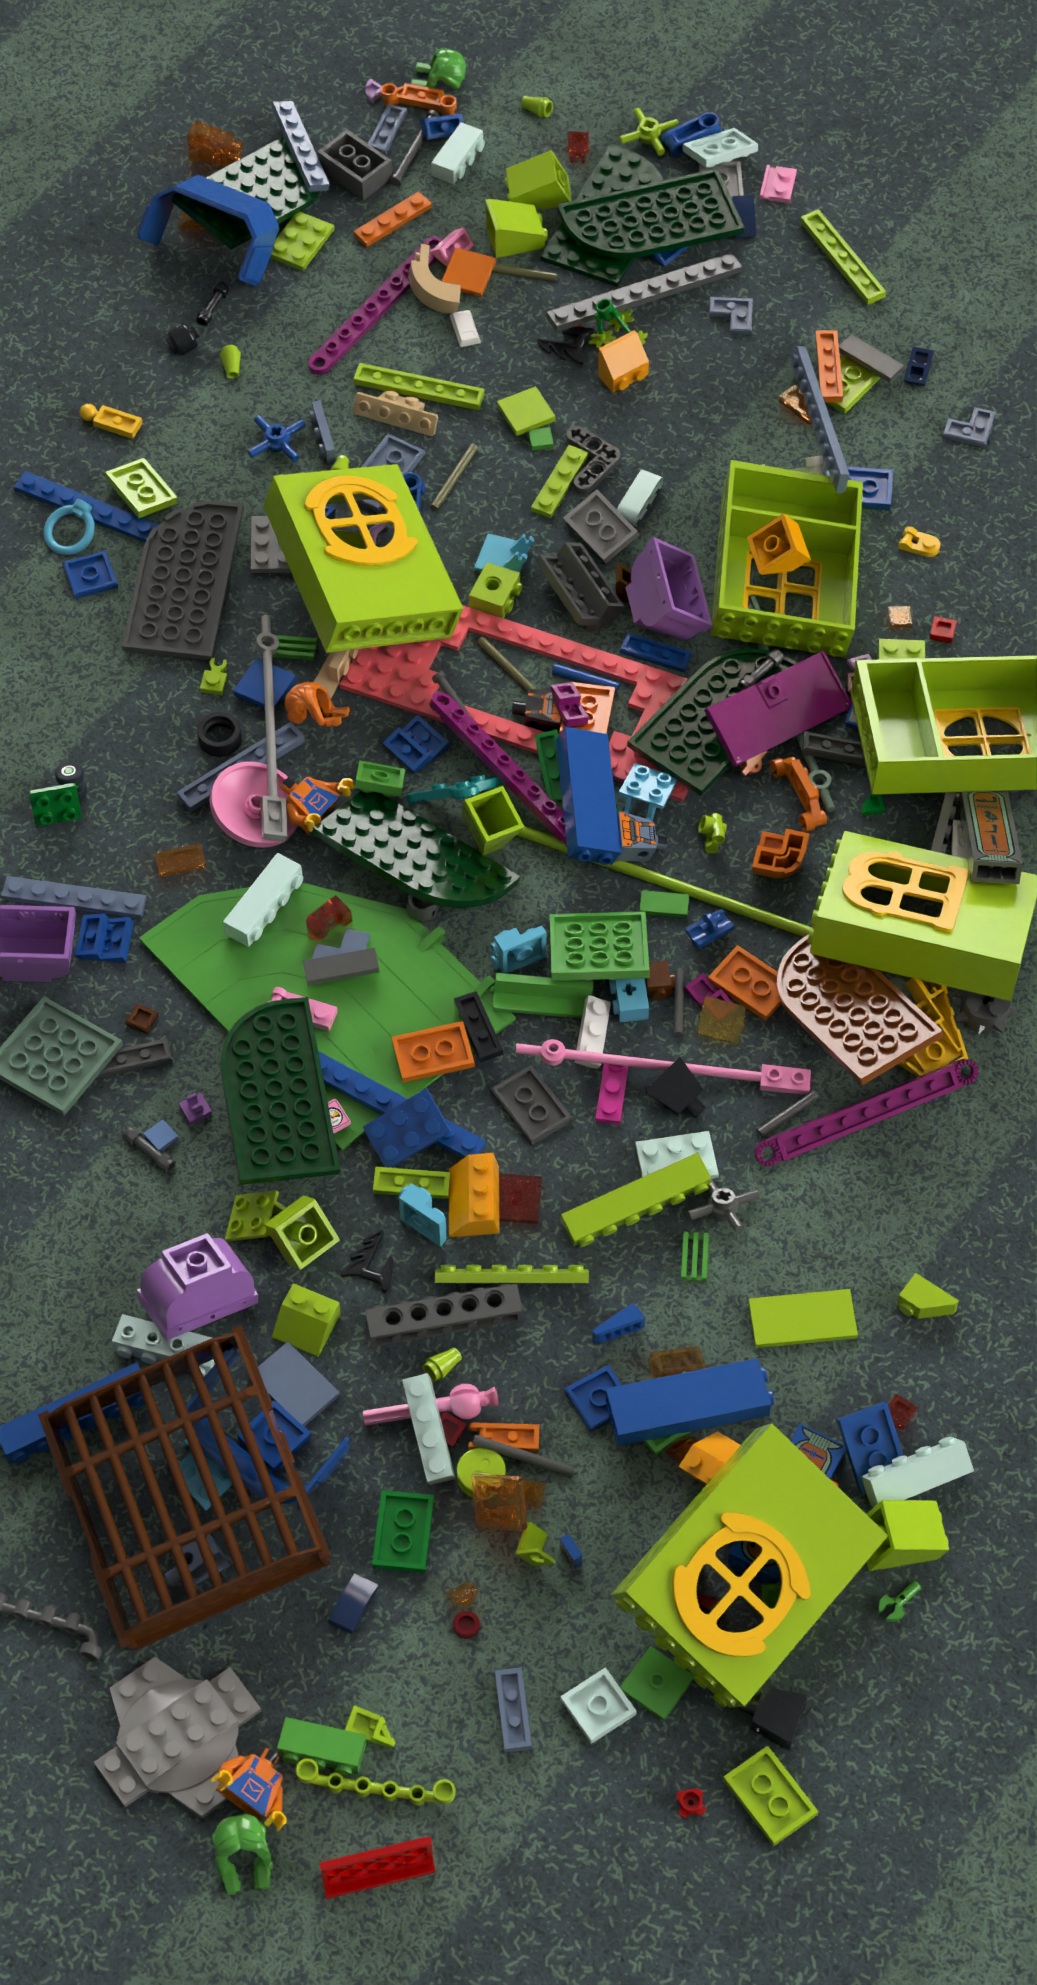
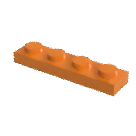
M418 191L354 230L353 235L364 246L368 247L432 208V203Z
M837 330L816 331L815 341L819 387L824 402H843Z

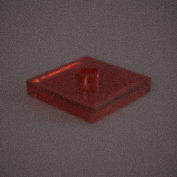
M499 1173V1221L538 1224L542 1176Z

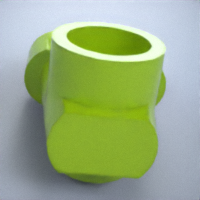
M713 813L711 816L703 815L699 823L698 832L706 835L705 851L707 853H717L718 845L725 841L727 825L722 823V816L718 813Z

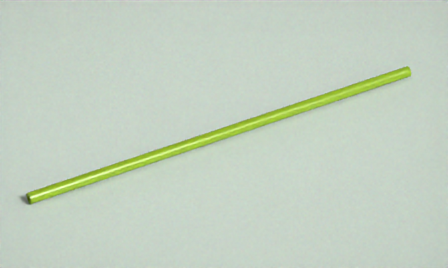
M526 826L516 835L568 854L566 844L563 841H559L555 836ZM614 861L612 865L596 863L680 894H689V897L802 937L808 935L810 929H813L810 926L625 861Z

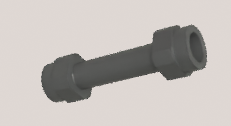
M777 649L767 654L764 663L750 675L746 674L737 684L738 688L742 691L755 685L756 681L772 667L777 668L784 660L783 654Z
M131 1126L124 1132L123 1138L131 1146L136 1145L155 1160L157 1167L162 1171L168 1173L175 1167L176 1161L167 1153L162 1154L142 1138L143 1135L139 1130Z

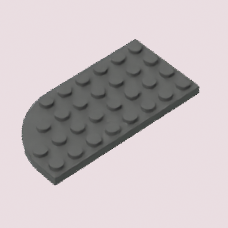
M223 501L196 502L191 507L182 510L178 508L164 517V521L156 529H152L145 542L122 643L123 651L208 661L213 658L244 511L242 503Z

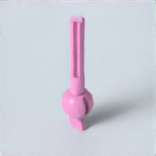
M460 1384L451 1390L450 1396L436 1398L439 1414H442L444 1411L447 1413L452 1412L456 1418L469 1420L480 1413L481 1406H498V1395L495 1387L488 1391L479 1392L474 1385ZM408 1404L365 1410L363 1411V1418L366 1426L409 1419L411 1414Z

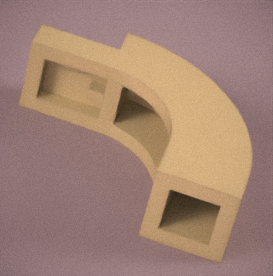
M421 244L420 251L415 252L414 261L411 260L408 273L412 291L423 304L433 310L448 314L457 312L461 285L442 282L431 274L428 267L430 245Z

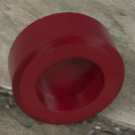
M471 1611L458 1613L453 1620L455 1634L463 1639H470L476 1636L480 1629L478 1616Z

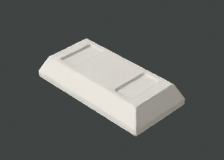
M469 310L455 312L450 315L460 347L481 343Z

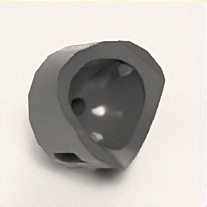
M409 894L406 909L411 917L419 922H425L437 916L439 905L423 901Z

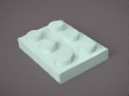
M735 128L683 144V152L706 168L714 167L722 162H730L738 157H746L758 151V143Z
M709 1131L637 1141L635 1143L642 1177L698 1152L711 1178H718L719 1174Z

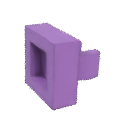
M201 1092L191 1094L186 1097V1100L179 1102V1107L190 1125L212 1115V1110Z

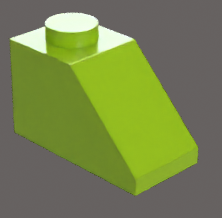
M915 1273L899 1294L897 1306L906 1316L911 1317L913 1315L917 1319L954 1314L959 1300Z

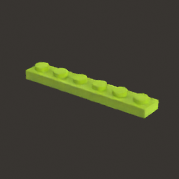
M819 209L801 216L800 223L867 305L886 297V290Z
M359 363L353 378L354 385L382 391H394L401 395L478 411L485 395V389L363 363Z
M441 1265V1269H436L435 1283H589V1270L583 1269V1265H569L568 1269H558L557 1265H543V1269H532V1265H517V1269H507V1265H492V1269H481V1265H466V1269H456V1265Z

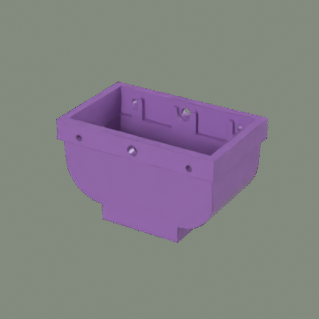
M653 537L646 543L647 548L636 558L631 571V583L626 586L634 623L664 636L670 635L680 640H688L701 631L706 632L713 626L695 556Z
M0 905V977L3 978V981L51 982L52 978L64 977L69 973L75 930V907Z
M208 1233L162 1251V1259L154 1262L145 1270L141 1277L140 1289H137V1299L166 1340L258 1303V1294L254 1289V1280L251 1274L224 1239H212Z

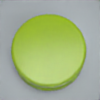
M481 1447L467 1451L460 1458L457 1465V1481L460 1489L467 1496L477 1500H485L496 1496L502 1490L506 1481V1467L502 1457L495 1451Z

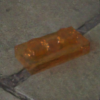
M794 384L779 396V402L811 426L812 420L808 417L807 405H804L803 393Z
M201 843L154 853L160 877L206 867Z

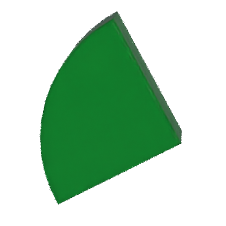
M871 794L862 805L861 816L885 813L881 794Z

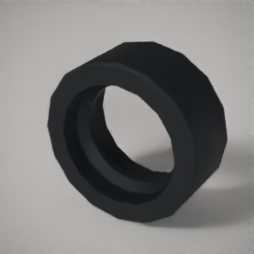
M221 711L213 712L204 716L198 724L199 746L205 753L221 757L227 756L239 748L242 735L240 723L235 716ZM215 726H226L233 731V735L223 742H214L206 738L207 731Z

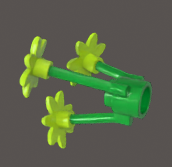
M608 298L602 299L596 304L597 312L594 313V317L597 320L598 332L597 334L590 335L592 340L588 343L590 345L596 344V348L599 349L603 344L607 345L610 341L616 339L615 336H611L612 330L603 331L602 319L609 321V325H615V332L622 327L628 334L631 330L626 322H633L634 318L630 316L632 309L618 312L612 301ZM641 330L638 332V336L643 345L648 333L643 334Z

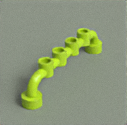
M303 1759L296 1766L297 1777L302 1783L325 1786L333 1793H339L345 1789L355 1791L360 1797H367L371 1793L382 1795L387 1801L404 1798L410 1799V1802L417 1806L422 1805L424 1802L449 1804L454 1800L456 1794L454 1784L447 1779L439 1780L435 1783L433 1791H427L420 1785H414L411 1788L400 1787L394 1781H387L381 1784L370 1782L367 1777H359L357 1780L343 1778L340 1773H332L329 1776L319 1774L317 1763L312 1759ZM333 1780H339L341 1782L338 1786H333L331 1784ZM361 1784L368 1786L365 1790H360L358 1787ZM388 1788L395 1790L393 1794H387L385 1791ZM420 1792L422 1797L414 1798L413 1794Z

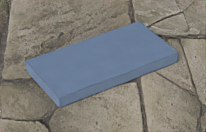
M387 434L362 467L398 464L403 475L413 471L424 457L425 450ZM374 499L356 501L357 504L377 513H380L384 508Z

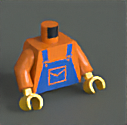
M288 777L282 783L280 789L289 795L286 799V813L290 823L300 826L309 834L312 832L313 827L318 823L321 824V820L333 809L340 797L339 794L342 792L343 796L349 797L351 795L350 789H354L355 786L350 778H345L339 783L325 782L306 777L298 785Z
M266 1748L260 1758L254 1754L246 1757L239 1755L223 1762L218 1773L211 1778L212 1783L216 1780L220 1783L215 1790L246 1814L254 1816L257 1820L266 1818L268 1815L265 1825L269 1827L273 1822L278 1832L287 1821L286 1816L282 1813L283 1787L281 1782L283 1776L273 1769L279 1759V1755L275 1751Z

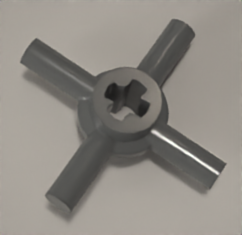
M711 1179L707 1190L712 1197H710L708 1204L688 1210V1219L693 1220L712 1214L715 1220L720 1222L728 1221L736 1233H741L744 1230V1226L735 1214L738 1210V1205L759 1199L758 1191L755 1189L735 1196L734 1192L728 1188L718 1189Z

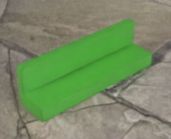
M496 973L493 989V1010L582 1018L585 998L588 995L592 996L593 981H552L550 977Z

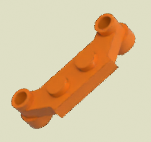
M391 83L384 84L381 87V97L386 107L388 104L395 105L401 103L436 110L442 116L455 114L456 98L452 95H444L443 90L407 83L398 88Z
M795 757L771 760L770 770L772 773L775 770L777 771V774H773L774 777L779 778L785 775L788 777L806 810L805 813L799 814L801 827L804 824L806 825V828H802L803 831L808 832L814 830L816 826L826 824V814L823 810H820L819 791L810 781L808 770L805 767L803 768L800 760H796Z

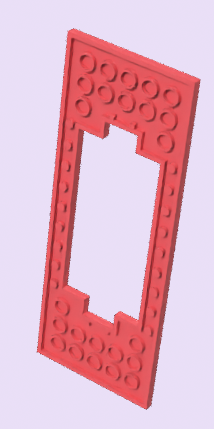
M462 605L463 611L451 638L359 649L357 656L353 658L347 674L343 676L339 685L341 689L443 722L440 715L433 711V708H430L429 705L433 694L440 687L438 683H434L432 677L438 672L429 670L441 646L458 651L468 631L635 685L636 687L628 702V707L641 711L643 714L635 728L634 735L684 685L688 678ZM465 706L474 721L493 740L538 754L534 735L545 732ZM614 731L609 741L613 780L624 783L634 763L664 772L627 747V742L632 736ZM678 781L669 798L683 803L689 788Z

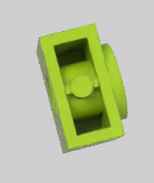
M487 562L469 594V607L504 618L507 612H511L515 596H519L523 584L520 583V573Z

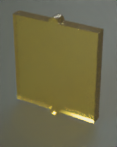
M705 996L702 1011L698 1014L700 1021L697 1034L728 1043L739 1044L741 1030L745 1027L743 1020L746 1007Z

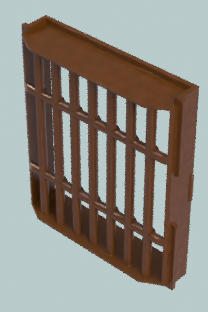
M242 1325L232 1328L233 1333L208 1339L68 1401L51 1413L47 1410L38 1414L68 1498L73 1499L93 1555L91 1565L121 1648L128 1646L132 1650H137L332 1564L326 1541L300 1474L295 1470L293 1455L284 1432L278 1426L272 1410L271 1399ZM233 1347L235 1349L239 1348L253 1383L252 1386L238 1392L223 1356L227 1349L230 1351ZM211 1360L215 1362L227 1397L214 1403L199 1368V1365ZM188 1370L203 1406L189 1414L175 1376ZM163 1381L167 1385L179 1417L166 1424L163 1423L150 1388ZM138 1392L142 1394L154 1427L153 1430L139 1435L126 1400L127 1397ZM256 1395L292 1485L277 1493L242 1406L244 1400ZM113 1403H117L130 1440L116 1446L102 1408ZM229 1407L233 1409L266 1498L252 1504L217 1415L218 1412ZM91 1413L105 1451L92 1457L77 1420ZM206 1417L241 1506V1509L227 1515L193 1427L195 1422ZM66 1424L69 1426L81 1459L80 1462L73 1465L59 1427ZM183 1428L216 1516V1520L203 1526L199 1520L169 1439L170 1433ZM156 1439L159 1440L192 1529L178 1537L144 1448L145 1444ZM132 1450L135 1452L167 1539L166 1542L153 1548L120 1460L122 1454ZM110 1461L142 1549V1553L127 1558L95 1470L96 1466ZM84 1471L118 1562L110 1567L107 1564L76 1477L77 1474ZM295 1496L315 1544V1548L298 1552L281 1507V1502ZM268 1508L271 1509L288 1556L275 1562L272 1560L256 1518L257 1513ZM246 1519L263 1567L250 1573L247 1571L231 1528L232 1524ZM218 1530L222 1532L238 1578L223 1584L206 1538L207 1535ZM195 1540L214 1588L198 1595L182 1551V1546ZM171 1552L189 1599L175 1606L172 1603L157 1562L159 1556ZM143 1563H147L164 1610L150 1617L132 1572L134 1567ZM121 1573L139 1620L131 1628L112 1578Z

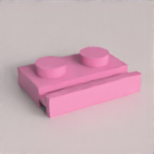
M767 165L760 199L789 204L797 169L778 166L770 168V165Z

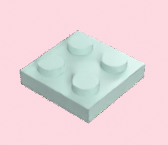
M606 1667L560 1696L561 1702L591 1744L636 1715L635 1708Z

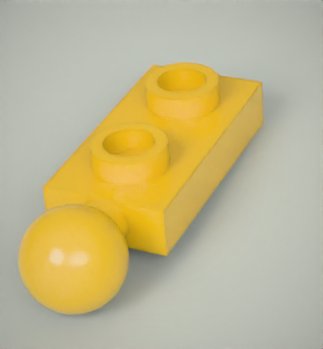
M84 404L80 408L81 418L85 421L93 420L94 427L131 439L135 437L143 424L140 417L102 405L99 411L92 404Z

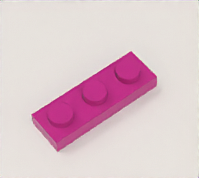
M604 1064L595 1122L620 1125L629 1066Z

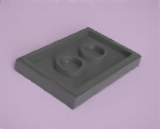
M532 1065L490 1089V1092L531 1145L573 1122L571 1115Z

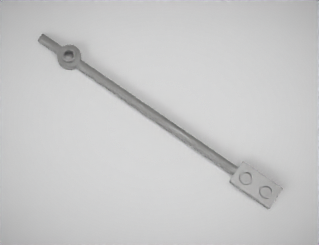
M263 615L261 617L262 633L257 636L255 642V649L263 655L268 796L263 795L261 799L262 839L285 842L287 838L286 798L278 797L272 669V655L277 651L279 640L271 633L270 616Z

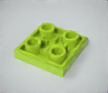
M536 386L497 401L498 409L516 436L524 434L530 429H537L555 422L554 413Z

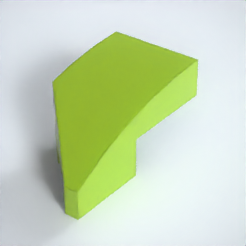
M355 1705L352 1707L344 1730L366 1735V1741L388 1748H393L395 1745V1741L391 1738L385 1725L386 1721L383 1716L380 1717Z

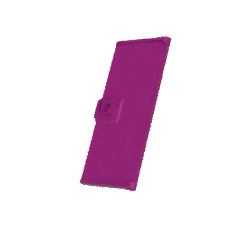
M822 651L706 708L705 713L731 764L736 767L768 749L844 711L850 710L852 701L842 686L827 655Z

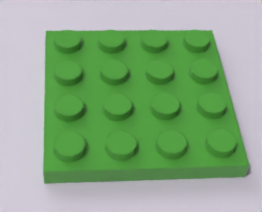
M645 911L550 914L552 981L650 978Z

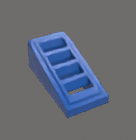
M631 1303L593 1329L592 1342L599 1344L640 1330L645 1327V1317L636 1305Z

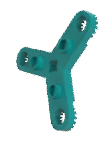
M485 775L471 777V782L462 781L447 787L445 783L431 785L432 789L408 793L406 797L408 804L421 802V800L432 801L451 797L460 800L479 795V791L495 788L499 784L500 786L505 784L496 775L485 778Z

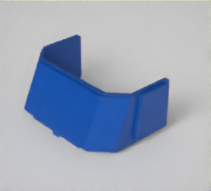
M200 175L185 180L152 197L137 231L139 239L154 245L160 243L174 207L172 196L176 193L183 194L245 220L252 240L239 272L238 280L254 286L261 282L279 231V225L269 203Z
M233 1347L230 1351L227 1349L223 1353L229 1369L239 1357L238 1352ZM215 1364L204 1377L209 1393L221 1380ZM198 1392L186 1404L188 1414L203 1407ZM207 1417L195 1422L193 1427L203 1454L227 1472ZM226 1436L244 1486L258 1498H266L250 1454ZM344 1438L309 1484L304 1485L307 1495L318 1484L327 1481L350 1452L349 1438ZM267 1469L276 1493L291 1487ZM295 1496L281 1502V1504L298 1503V1500Z

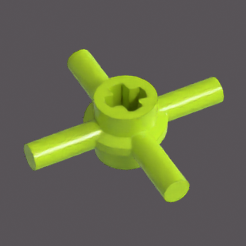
M640 108L634 109L633 114L640 125L637 127V131L619 136L620 143L625 144L640 139L644 144H652L659 156L663 155L665 149L659 141L661 132L679 126L678 120L674 119L659 124L654 118H645Z

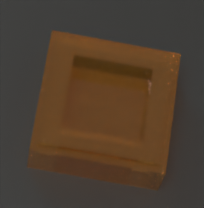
M888 606L889 629L912 628L911 606Z

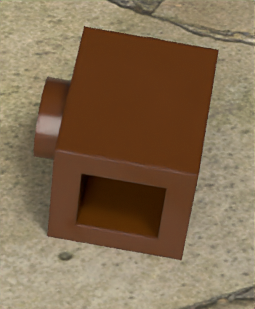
M668 960L649 962L650 978H645L647 998L660 1001L666 997H671V988H675V976L669 972Z

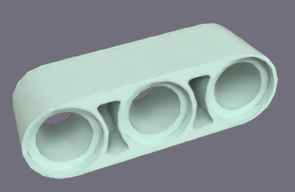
M643 469L638 473L617 508L631 525L638 526L636 523L639 519L643 518L647 511L646 507L656 497L657 489H661L663 477Z

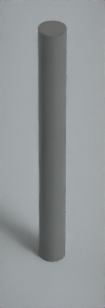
M478 1435L474 1436L472 1442L474 1446L492 1450L570 1477L573 1476L575 1470L573 1466Z

